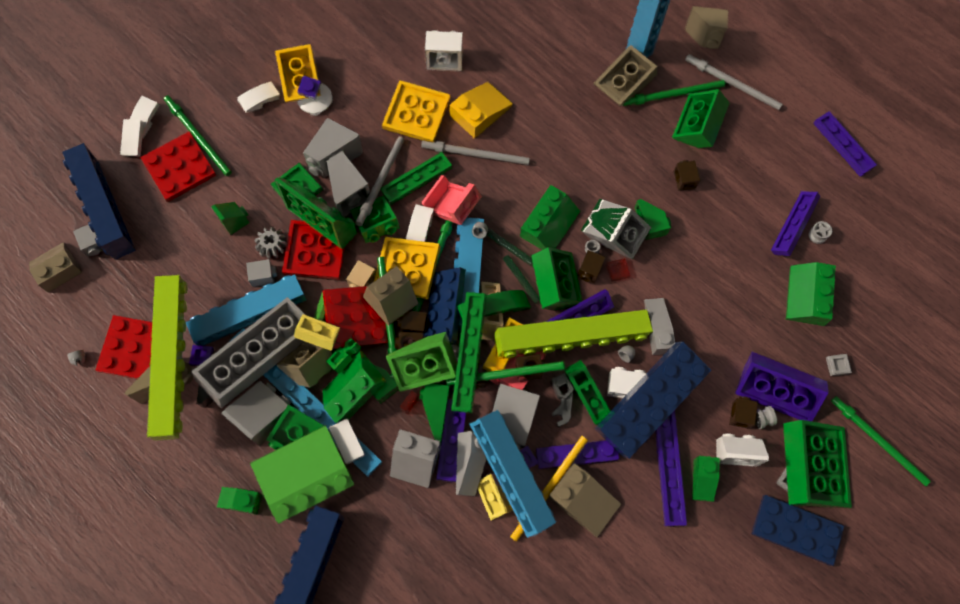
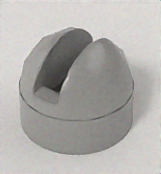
M477 222L472 228V234L476 238H484L488 232V227L484 222Z
M596 240L587 241L585 252L587 253L589 250L598 254L600 243Z
M626 345L618 351V355L623 361L629 363L635 356V349L630 345Z
M84 350L67 354L72 365L77 366V361H80L81 364L85 362Z

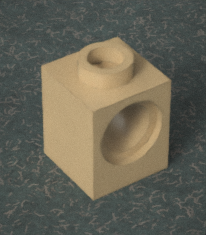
M358 260L346 279L349 287L369 286L375 278L376 271L374 268Z

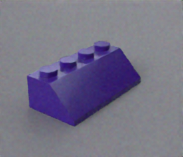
M751 352L743 368L735 394L739 396L749 397L752 401H756L761 405L771 406L776 411L798 420L813 421L829 393L827 381L754 352Z

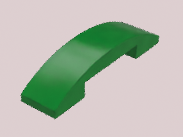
M523 290L497 292L487 295L484 317L513 311L514 313L530 309L531 306ZM465 302L457 306L462 320Z

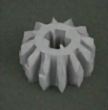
M272 226L270 231L264 227V233L258 232L259 238H255V243L257 244L255 248L257 251H260L259 254L262 257L267 256L268 259H271L272 255L278 258V253L284 254L283 248L287 246V242H285L287 237L283 234L282 230H276Z

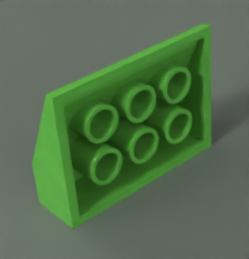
M326 425L250 463L277 523L354 485L353 478Z

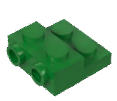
M384 195L375 199L370 215L366 217L362 226H358L365 243L377 242L381 236L386 234L392 235L400 228L398 220ZM361 206L350 210L355 222L360 214Z
M288 404L266 440L270 442L268 444L270 447L277 450L323 427V424Z

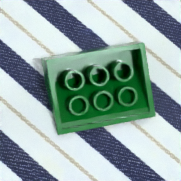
M278 177L275 179L286 208L339 248L343 249L357 234L353 220L343 217L335 207H329L323 198L314 196L308 187L305 186L303 188L298 183Z
M807 420L783 423L789 505L852 508L845 428Z

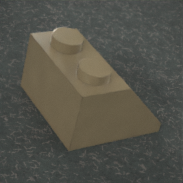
M693 6L685 26V31L701 47L719 48L728 27V10Z
M64 242L29 262V270L37 284L46 292L54 290L82 273Z
M397 266L367 286L363 296L388 326L418 305L410 280Z
M304 341L276 365L295 383L310 388L316 385L324 374L332 370V367L326 362L332 355V352Z

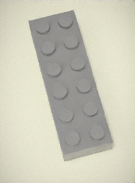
M287 297L194 369L192 374L195 381L222 409L304 342L294 337L296 326L304 313Z

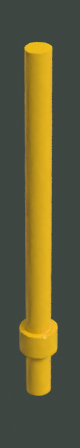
M580 437L542 491L545 501L588 442L585 437ZM520 522L510 536L516 542L524 532Z

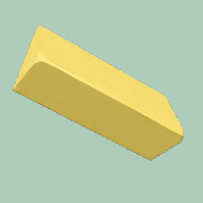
M302 314L296 326L294 337L331 351L340 328Z
M495 473L480 479L478 491L490 520L512 512L513 509Z

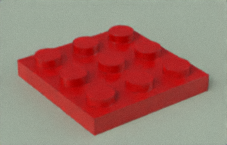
M190 131L140 157L167 203L217 176Z
M291 220L282 273L283 275L291 276L295 274V276L340 280L345 247L343 249L339 248L305 221Z
M367 286L325 289L322 291L326 323L340 328L333 349L344 348L345 343L350 338L359 346L388 343L386 323L363 297Z
M113 315L95 371L138 379L151 366L153 322Z

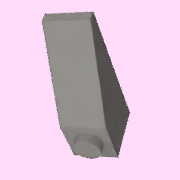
M664 298L645 299V310L648 311L653 330L649 334L652 355H664L675 344L674 331Z
M473 431L458 433L456 495H476L486 462V456Z

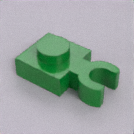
M350 338L345 343L344 348L339 347L326 362L340 374L353 360L351 356L357 353L361 347Z

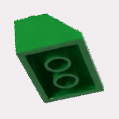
M719 89L689 94L672 138L696 148L713 147L730 102Z
M550 185L521 227L520 237L541 250L547 247L556 249L579 215L580 210L566 193Z
M547 247L531 255L542 309L553 311L568 309L583 301L572 252Z
M814 262L790 266L786 320L825 326L832 320L836 265Z
M362 351L322 391L324 409L335 423L345 419L349 420L386 382Z

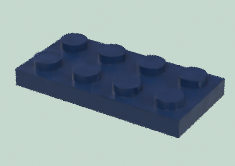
M459 267L434 273L424 338L446 332L450 344H457L460 312L457 306L462 304L466 269Z
M763 495L751 535L826 565L834 566L844 526Z

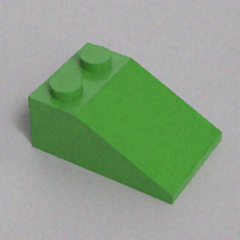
M446 332L425 337L386 355L400 392L456 377L457 359Z

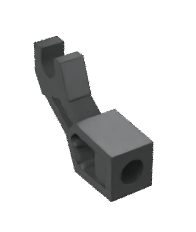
M565 373L551 379L550 382L557 399L561 400L560 406L552 413L553 417L557 415L562 417V421L557 422L558 428L567 424L571 418L574 388ZM566 386L568 393L561 395L562 392L559 389Z

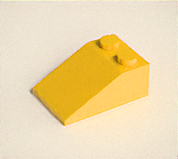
M311 44L276 50L275 54L285 103L307 99L308 97L298 95L297 93L302 77L306 76L319 80Z
M486 82L463 93L449 105L450 117L475 139L511 108L513 104L489 82Z

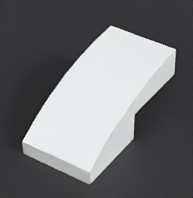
M268 82L245 92L237 100L244 111L248 113L262 109L264 103L278 100L280 94L272 82Z
M141 96L130 119L144 121L142 138H144L152 126L150 120L159 108L157 102Z
M415 205L406 237L407 240L426 242L434 208Z

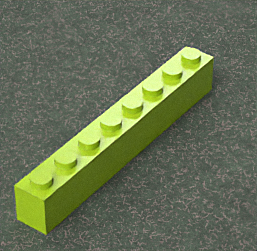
M180 275L155 276L147 432V437L154 441L179 439V435L183 430V424L180 420V412L183 411L181 392L184 391L182 371L185 370L182 352L186 348L183 332L186 331L184 313L187 311V304L184 301V296L187 293L188 287Z
M639 310L501 327L494 333L498 357L513 358L517 354L523 353L525 356H530L539 351L551 353L555 349L568 351L577 346L588 348L592 344L605 346L615 341L618 344L626 343L630 339L642 341L647 339V336L653 330L648 311Z

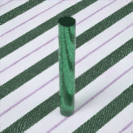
M490 228L488 229L486 235L529 266L533 264L530 256Z
M506 255L503 261L533 302L535 304L540 302V297L511 257Z

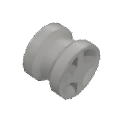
M817 222L809 231L810 240L816 244L824 243L831 236L832 227L827 222Z
M767 406L763 410L757 409L755 423L759 429L765 428L766 425L773 426L777 424L776 413L771 406Z

